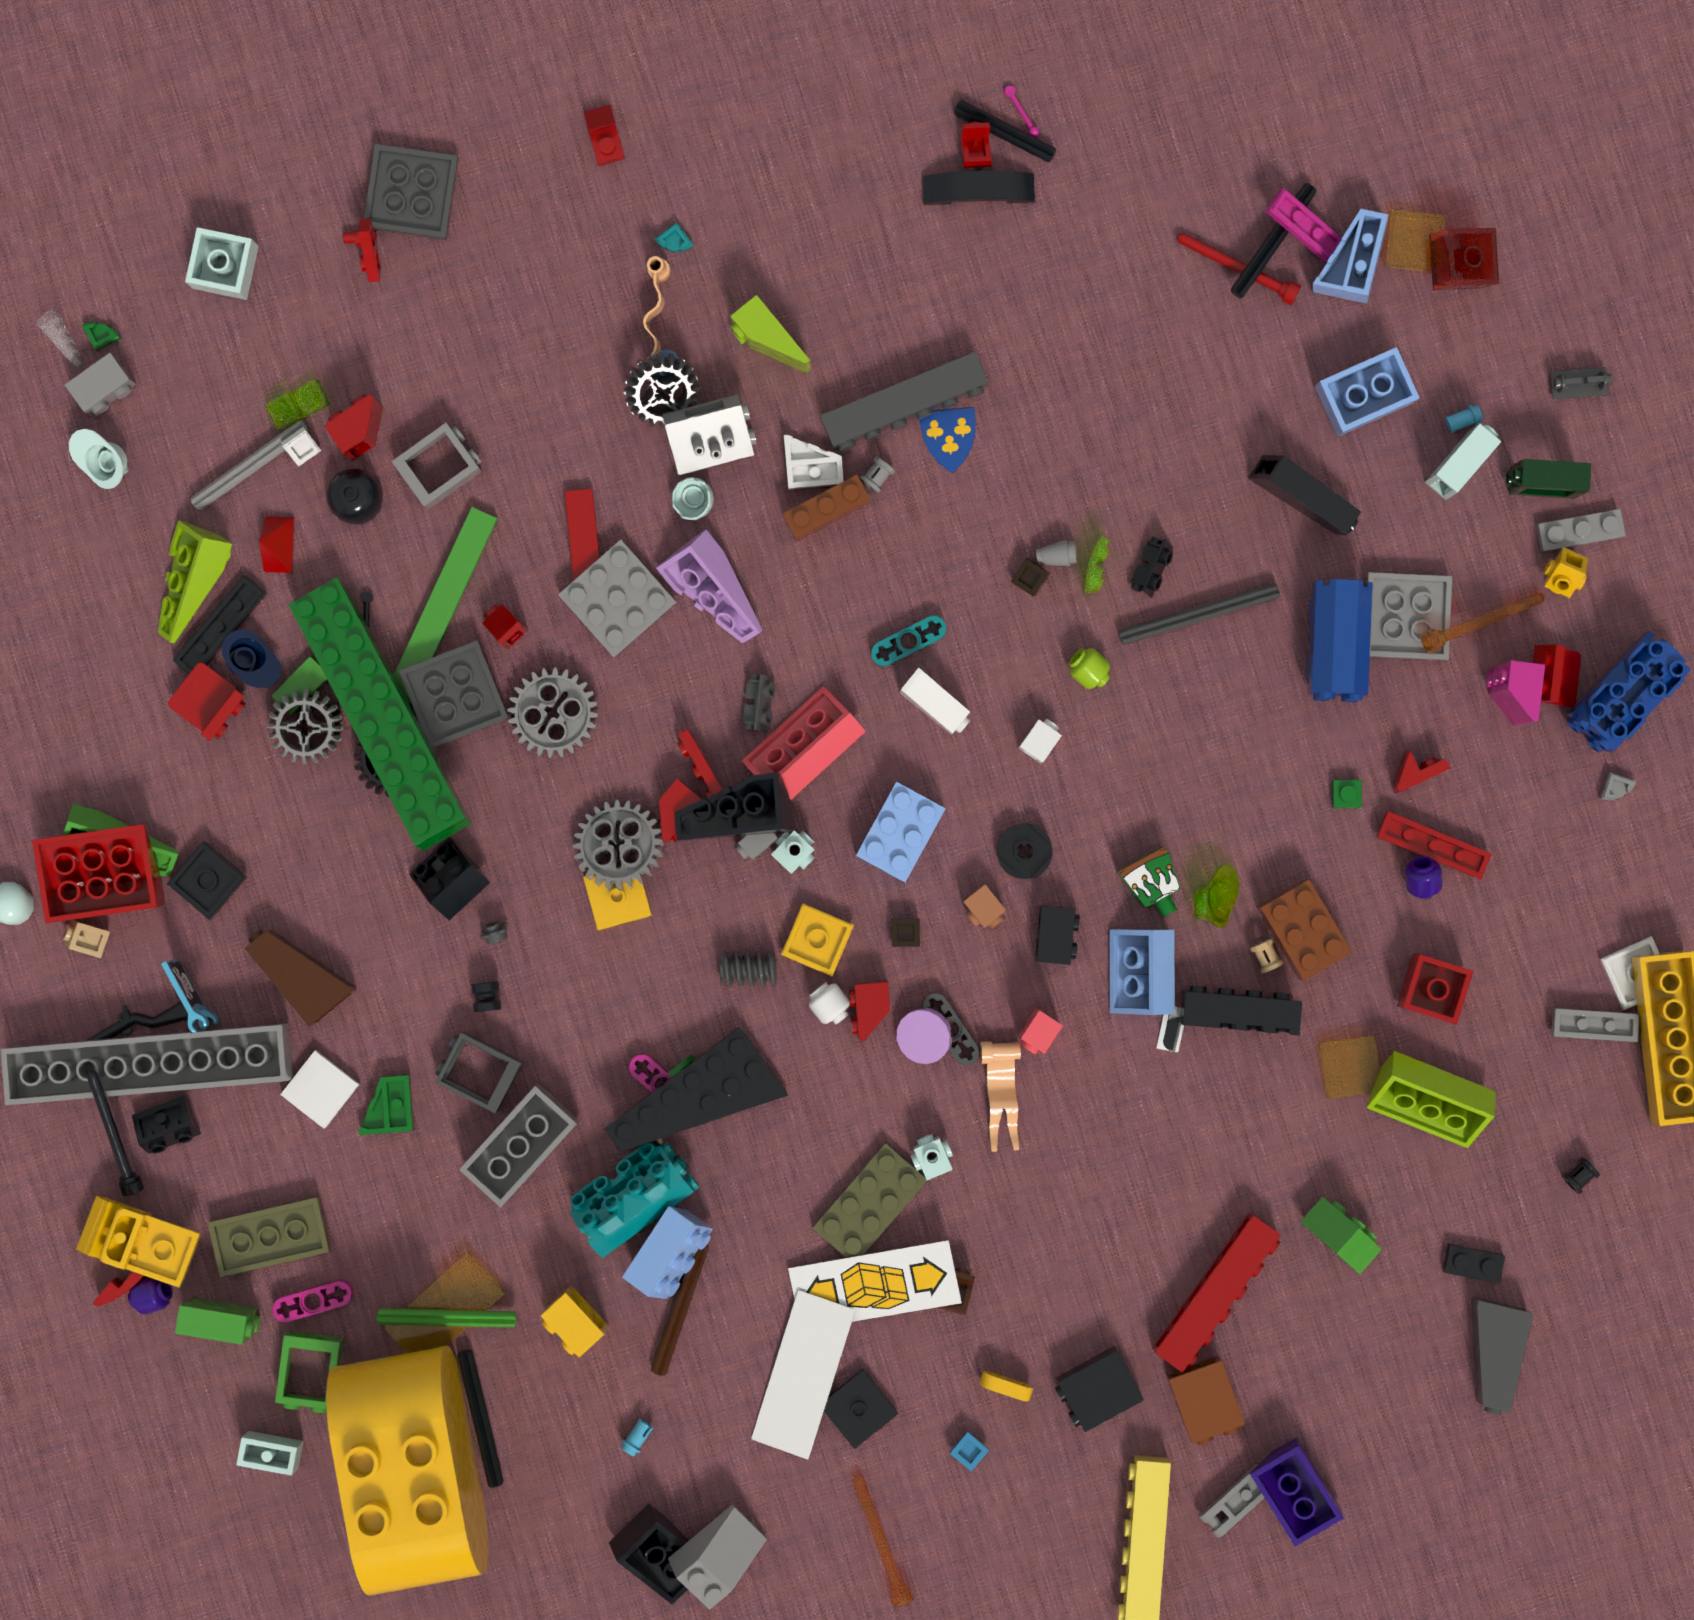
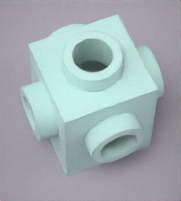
M795 830L791 834L785 832L775 842L779 847L771 854L792 874L799 866L804 870L815 858L811 854L815 850L811 846L814 841L803 830L799 834ZM793 845L800 847V853L796 856L790 853V848Z
M932 1134L916 1140L918 1145L913 1146L915 1154L910 1156L916 1170H923L926 1180L953 1170L948 1159L953 1154L947 1140L941 1142L939 1136L933 1138ZM935 1152L937 1155L934 1159L927 1158L928 1153Z

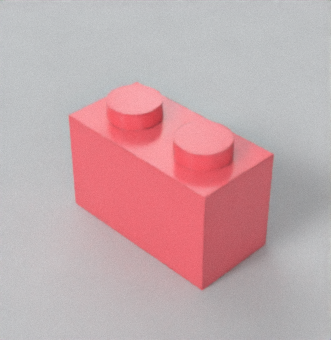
M1035 1008L1017 1035L1022 1039L1020 1045L1035 1055L1038 1051L1045 1054L1063 1025Z

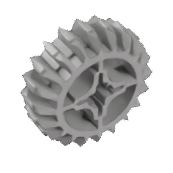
M307 688L303 690V697H300L297 690H293V700L287 694H284L282 701L285 705L280 702H275L273 705L279 713L275 711L269 712L268 716L276 720V722H268L267 728L275 729L276 731L270 733L268 738H278L279 741L273 745V748L278 749L282 745L285 748L281 752L282 757H285L288 752L293 753L291 757V762L293 763L297 760L298 755L302 756V764H307L308 756H311L313 763H318V753L324 759L328 758L329 753L326 748L331 751L337 749L332 740L336 742L342 740V736L335 733V731H343L344 725L335 724V722L341 720L343 716L342 714H332L338 706L333 704L328 708L326 704L330 700L329 696L324 697L322 701L318 700L320 696V691L318 690L313 694V698L309 697L310 692ZM301 705L299 719L283 721L286 712L290 708ZM310 706L320 710L325 716L327 723L314 719ZM305 717L307 720V725L314 727L313 729L310 728L308 730V734L306 736L304 729L302 727L297 726V724L301 725ZM284 730L295 733L299 737L301 747L294 745L286 737ZM322 731L328 732L323 743L309 748L312 734L321 733Z

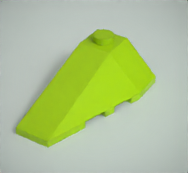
M178 520L170 545L169 556H174L172 571L166 572L165 581L168 582L169 592L168 596L162 600L158 634L170 643L177 641L224 571L226 562L230 559L232 543L221 535Z

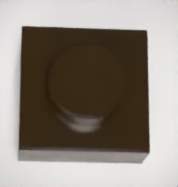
M1025 558L1011 582L1035 597L1050 575V572L1031 559Z
M920 918L891 919L892 947H920Z

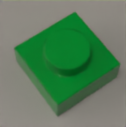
M1332 780V808H1362V780Z

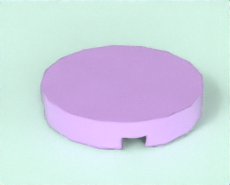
M929 1008L915 1009L901 1019L897 1028V1042L900 1050L907 1058L916 1063L930 1064L937 1062L948 1052L952 1044L951 1027L941 1013Z

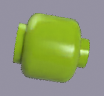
M1094 648L1079 649L1069 661L1071 677L1086 689H1092L1096 686L1100 688L1110 678L1108 673L1110 662Z

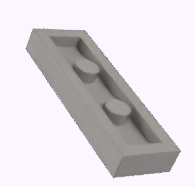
M1621 509L1536 525L1541 552L1626 536Z
M1553 1008L1551 1036L1638 1042L1639 1014Z

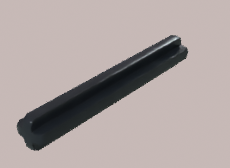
M960 100L954 109L955 115L970 123H990L991 134L1046 162H1050L1056 153L1055 147L964 100Z

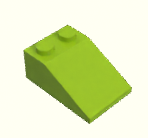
M757 295L730 316L732 322L730 326L732 329L731 333L741 345L746 343L749 348L806 374L811 370L810 359Z

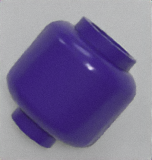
M1427 856L1416 857L1409 862L1405 868V883L1408 892L1422 899L1438 894L1443 885L1440 864Z
M147 1276L143 1277L130 1289L128 1294L129 1304L143 1315L165 1309L173 1295L172 1286Z

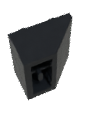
M450 836L409 874L427 901L449 921L490 883L481 869Z

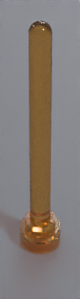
M1536 593L1444 631L1431 629L1421 634L1422 644L1425 650L1432 654L1441 650L1446 645V641L1542 603L1545 597L1542 593Z
M857 1474L853 1477V1483L892 1587L890 1588L891 1594L889 1598L893 1607L905 1605L914 1600L912 1592L900 1579L862 1475Z

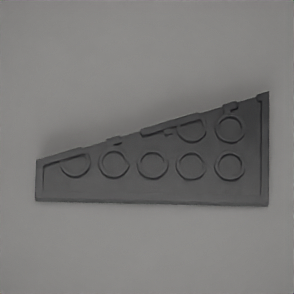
M738 1027L603 1129L617 1149L622 1152L788 1096V1094L741 1028Z

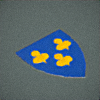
M975 408L932 411V415L920 419L923 440L929 452L941 466L952 474L965 461L972 448L976 426Z

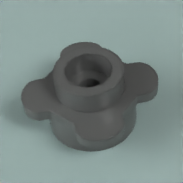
M493 921L486 924L484 929L480 931L481 939H485L487 944H494L508 937L506 932L507 923Z

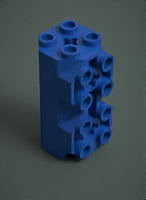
M1330 579L1329 584H1323V580L1313 582L1312 599L1309 601L1308 623L1311 625L1310 654L1307 656L1306 679L1309 681L1308 694H1312L1315 701H1330V699H1335V696L1341 697V702H1358L1368 695L1372 582L1363 584L1361 580Z
M1651 631L1643 633L1567 713L1570 718L1566 722L1568 726L1576 733L1582 732L1588 738V745L1598 753L1601 750L1613 752L1625 739L1631 738L1646 722V717L1664 698H1668L1684 682V677L1691 671L1690 667L1684 664L1686 662L1685 658L1666 640L1662 638L1659 641L1653 640L1652 638L1656 634Z

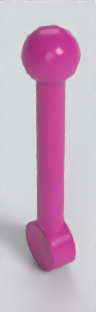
M1007 86L1004 92L1005 96L1013 101L1029 128V134L1034 137L1038 136L1039 128L1032 124L1015 96V88Z

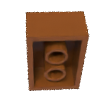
M1310 879L1300 881L1256 907L1298 980L1304 981L1352 953Z

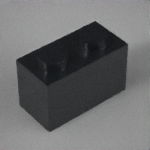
M1040 906L1036 962L1071 965V959H1076L1077 943L1073 942V931L1079 930L1080 915L1075 914V909Z

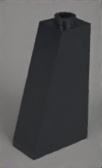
M1262 455L1248 477L1255 484L1334 534L1347 535L1354 530L1358 523L1357 518L1361 513L1360 510L1285 456Z

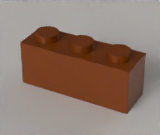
M855 475L784 512L783 518L795 541L798 542L870 504V498L858 475Z

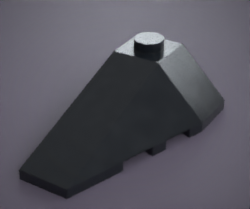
M778 772L751 775L736 785L726 787L709 798L701 799L675 812L677 841L794 831L792 803L781 774Z

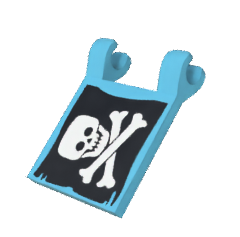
M180 960L163 962L161 965L188 1012L189 1030L193 1033L198 1032L194 1025L197 1019L200 1028L208 1030L209 1021L207 1017L212 1018L213 1023L217 1025L219 1023L218 1016L206 1009Z

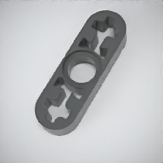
M939 993L927 995L923 1001V1009L930 1007V999L934 998L936 1001L941 999L943 1004H941L940 1008L945 1014L949 1010L952 1014L945 1017V1019L958 1024L959 1032L956 1036L952 1037V1042L957 1041L965 1034L967 1039H963V1043L967 1048L971 1046L974 1048L971 1052L973 1057L968 1060L966 1057H959L962 1051L958 1044L954 1047L950 1046L949 1050L955 1059L962 1065H971L976 1062L979 1057L978 1046L946 998Z

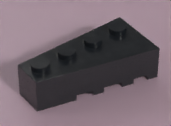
M1190 986V991L1182 990L1180 1024L1211 1028L1226 1027L1234 1030H1256L1266 1033L1287 1032L1290 1033L1289 1035L1300 1036L1302 1001L1290 999L1291 994L1274 992L1273 997H1262L1263 991L1246 990L1245 995L1234 994L1235 989L1218 988V993L1207 992V987Z

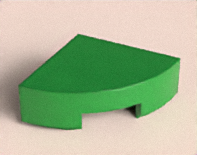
M95 322L82 325L96 351L122 339L108 325Z
M692 1054L670 1070L668 1072L669 1075L673 1077L694 1061L695 1057Z

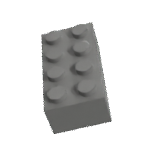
M537 1084L459 1170L501 1208L580 1120L546 1089Z

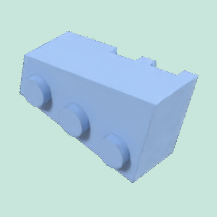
M1365 209L1359 210L1336 250L1331 254L1322 272L1314 281V293L1368 303L1388 223V214Z

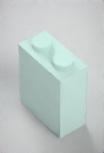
M1479 423L1466 433L1425 483L1445 500L1458 493L1502 442L1497 438V432L1490 426H1483Z

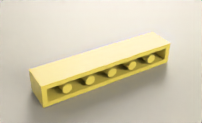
M1134 1455V1463H1129L1128 1480H1132V1491H1127L1126 1508H1130V1519H1125L1124 1536L1128 1537L1127 1548L1123 1547L1122 1565H1126L1125 1576H1120L1119 1586L1120 1593H1124L1123 1604H1118L1117 1620H1159L1171 1463L1166 1457Z

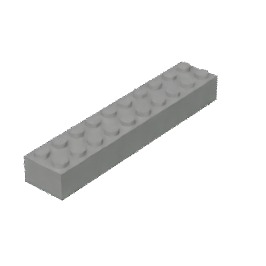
M289 1023L201 1030L196 1033L190 1031L1 1049L5 1105L94 1098L87 1079V1073L91 1070H95L98 1073L106 1097L282 1082L293 1079Z

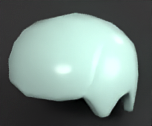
M685 478L677 483L672 492V507L682 519L698 520L706 516L713 507V492L710 486L700 478Z
M15 882L0 883V922L7 925H20L31 916L34 910V898L22 885Z

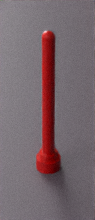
M1180 233L1177 236L1178 243L1239 274L1247 266V264L1185 233ZM1263 272L1255 280V282L1279 293L1278 296L1283 298L1281 301L1290 306L1301 288V285L1293 281L1291 283L1287 281L1283 283Z

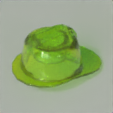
M1231 865L1220 866L1214 873L1211 881L1196 890L1192 913L1195 919L1211 921L1217 928H1223L1227 925L1239 894L1240 884L1238 874Z

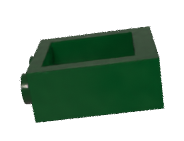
M1523 459L1511 466L1510 470L1507 471L1505 484L1506 487H1509V495L1576 499L1590 491L1591 463Z

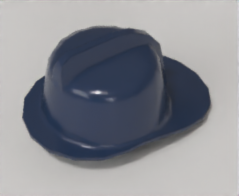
M235 630L224 638L222 655L228 669L234 675H237L247 685L255 688H267L278 681L281 674L280 662L276 655L255 633L248 630Z

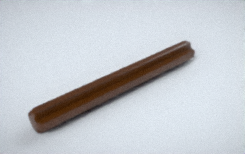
M708 1244L702 1250H697L693 1257L695 1259L693 1267L681 1277L680 1286L676 1292L651 1366V1371L656 1375L665 1376L668 1371L709 1249Z

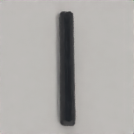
M1305 183L1295 198L1307 207L1317 190L1311 184ZM1278 222L1232 286L1231 293L1236 297L1243 298L1289 233Z
M463 1350L457 1355L487 1483L489 1488L501 1486L504 1480L472 1350Z

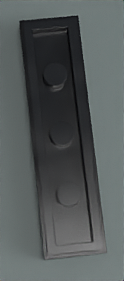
M243 575L172 661L188 674L200 662L208 665L222 648L224 638L241 626L267 593L247 576Z

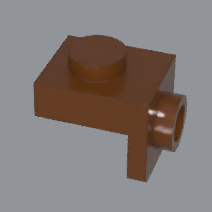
M955 1268L962 1303L938 1308L966 1315L975 1276L970 1275V1272L965 1269Z

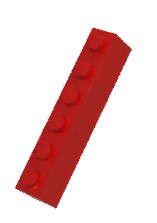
M1249 1212L1152 1348L1153 1351L1182 1373L1186 1368L1190 1369L1199 1357L1196 1353L1201 1346H1207L1215 1335L1213 1330L1219 1322L1223 1323L1230 1315L1231 1309L1229 1307L1235 1299L1239 1301L1247 1291L1246 1283L1251 1276L1255 1278L1261 1272L1264 1266L1262 1261L1266 1255H1272L1280 1244L1278 1239L1281 1235Z

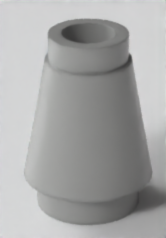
M1065 539L1036 549L1038 565L1071 567L1072 563H1078L1075 541Z

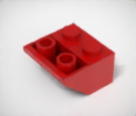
M371 394L358 396L351 402L352 406L344 412L339 410L333 413L328 418L329 422L324 425L342 453L352 461L376 446L383 407Z

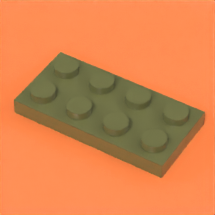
M885 1142L812 1228L846 1258L864 1255L927 1180L923 1174L917 1171L915 1167Z
M319 1196L208 1222L220 1277L331 1251Z

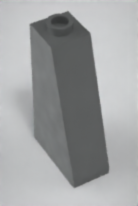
M1472 1296L1471 1308L1477 1402L1484 1406V1411L1497 1415H1501V1411L1510 1413L1533 1313L1524 1308Z

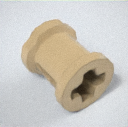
M1273 938L1250 947L1251 952H1255L1261 965V974L1284 964L1283 959H1279L1273 947Z

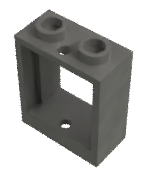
M465 1031L461 1032L459 1036L455 1034L447 1048L451 1051L447 1061L442 1059L435 1071V1075L438 1076L435 1083L493 1113H497L524 1061ZM466 1043L508 1063L490 1099L449 1078Z

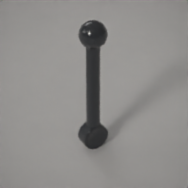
M364 592L362 594L364 620L369 628L370 602L373 600V595L370 592Z

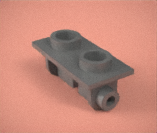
M1606 367L1550 372L1553 400L1609 395L1608 385L1612 384L1611 373L1607 374Z
M750 674V679H747L745 699L754 700V705L744 704L742 724H745V730L768 732L769 725L772 722L771 702L776 690L774 677L764 674Z

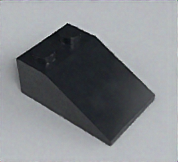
M648 1503L609 1542L616 1561L672 1605L688 1590L676 1578L668 1558L689 1540L663 1514Z

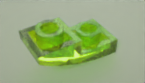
M313 379L293 392H285L264 404L276 430L296 423L331 405L320 381L317 379Z
M1102 535L1094 545L1085 569L1083 594L1087 597L1092 591L1097 594L1106 580L1101 577L1105 570L1096 565L1097 561L1102 564L1111 551L1107 548L1110 540Z

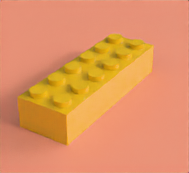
M1683 950L1631 956L1651 1123L1658 1126L1693 1123L1694 951Z

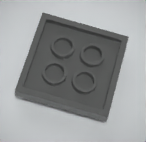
M375 144L364 218H371L373 230L447 240L459 157L457 155Z
M478 640L399 670L418 721L432 748L508 719Z

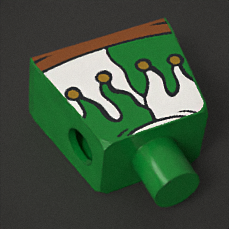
M1162 846L1116 871L1120 879L1144 908L1155 903L1162 917L1177 910L1170 895L1180 890V885L1166 846Z

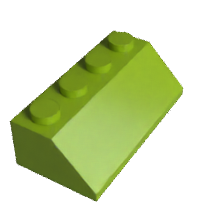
M1393 1051L1379 1071L1366 1108L1468 1148L1495 1117L1496 1091Z

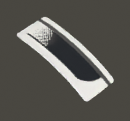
M1175 1006V1014L1163 1015L1157 1049L1173 1052L1179 1051L1184 1025L1180 1024V1007Z

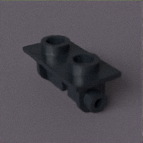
M1152 537L1151 541H1147L1140 559L1149 564L1148 567L1137 565L1130 581L1132 583L1131 589L1137 592L1143 591L1151 598L1154 592L1159 590L1162 584L1161 575L1165 566L1170 564L1173 557V546L1166 539L1162 541Z

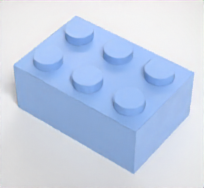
M1397 347L1323 379L1315 386L1337 437L1405 408L1420 398Z
M896 782L856 856L895 878L906 882L946 808Z
M668 1206L622 1278L648 1297L667 1299L673 1296L680 1286L679 1280L682 1275L689 1272L695 1263L693 1257L697 1250L705 1248L710 1241L711 1236L709 1234L713 1228L686 1209Z

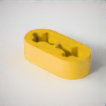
M986 1370L983 1371L979 1382L980 1386L988 1390L1026 1402L1030 1401L1034 1387L1024 1382Z

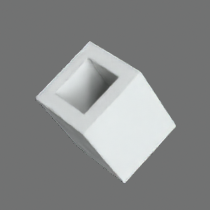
M1045 719L1044 722L1037 720L1018 748L1042 764L1062 736L1057 732L1059 727L1048 719Z

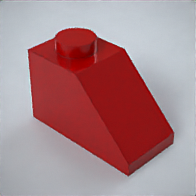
M503 604L499 607L494 605L484 614L486 619L482 624L507 649L514 645L528 631Z

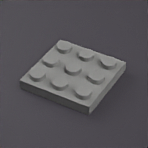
M619 540L558 594L613 657L618 655L676 603L622 540Z
M1368 572L1366 583H1373L1370 657L1449 660L1452 576Z

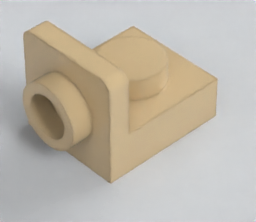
M74 919L71 925H66L62 940H65L64 945L68 949L101 958L110 931Z

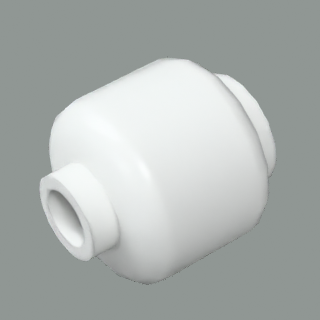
M825 982L809 995L811 998L809 1008L821 1023L828 1024L833 1021L835 1024H838L849 1015L846 1009L850 1005V1000L837 984L828 985Z

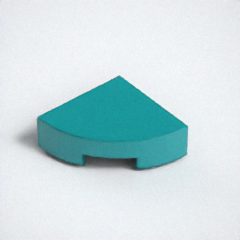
M677 222L655 238V242L660 247L671 252H683L694 247Z

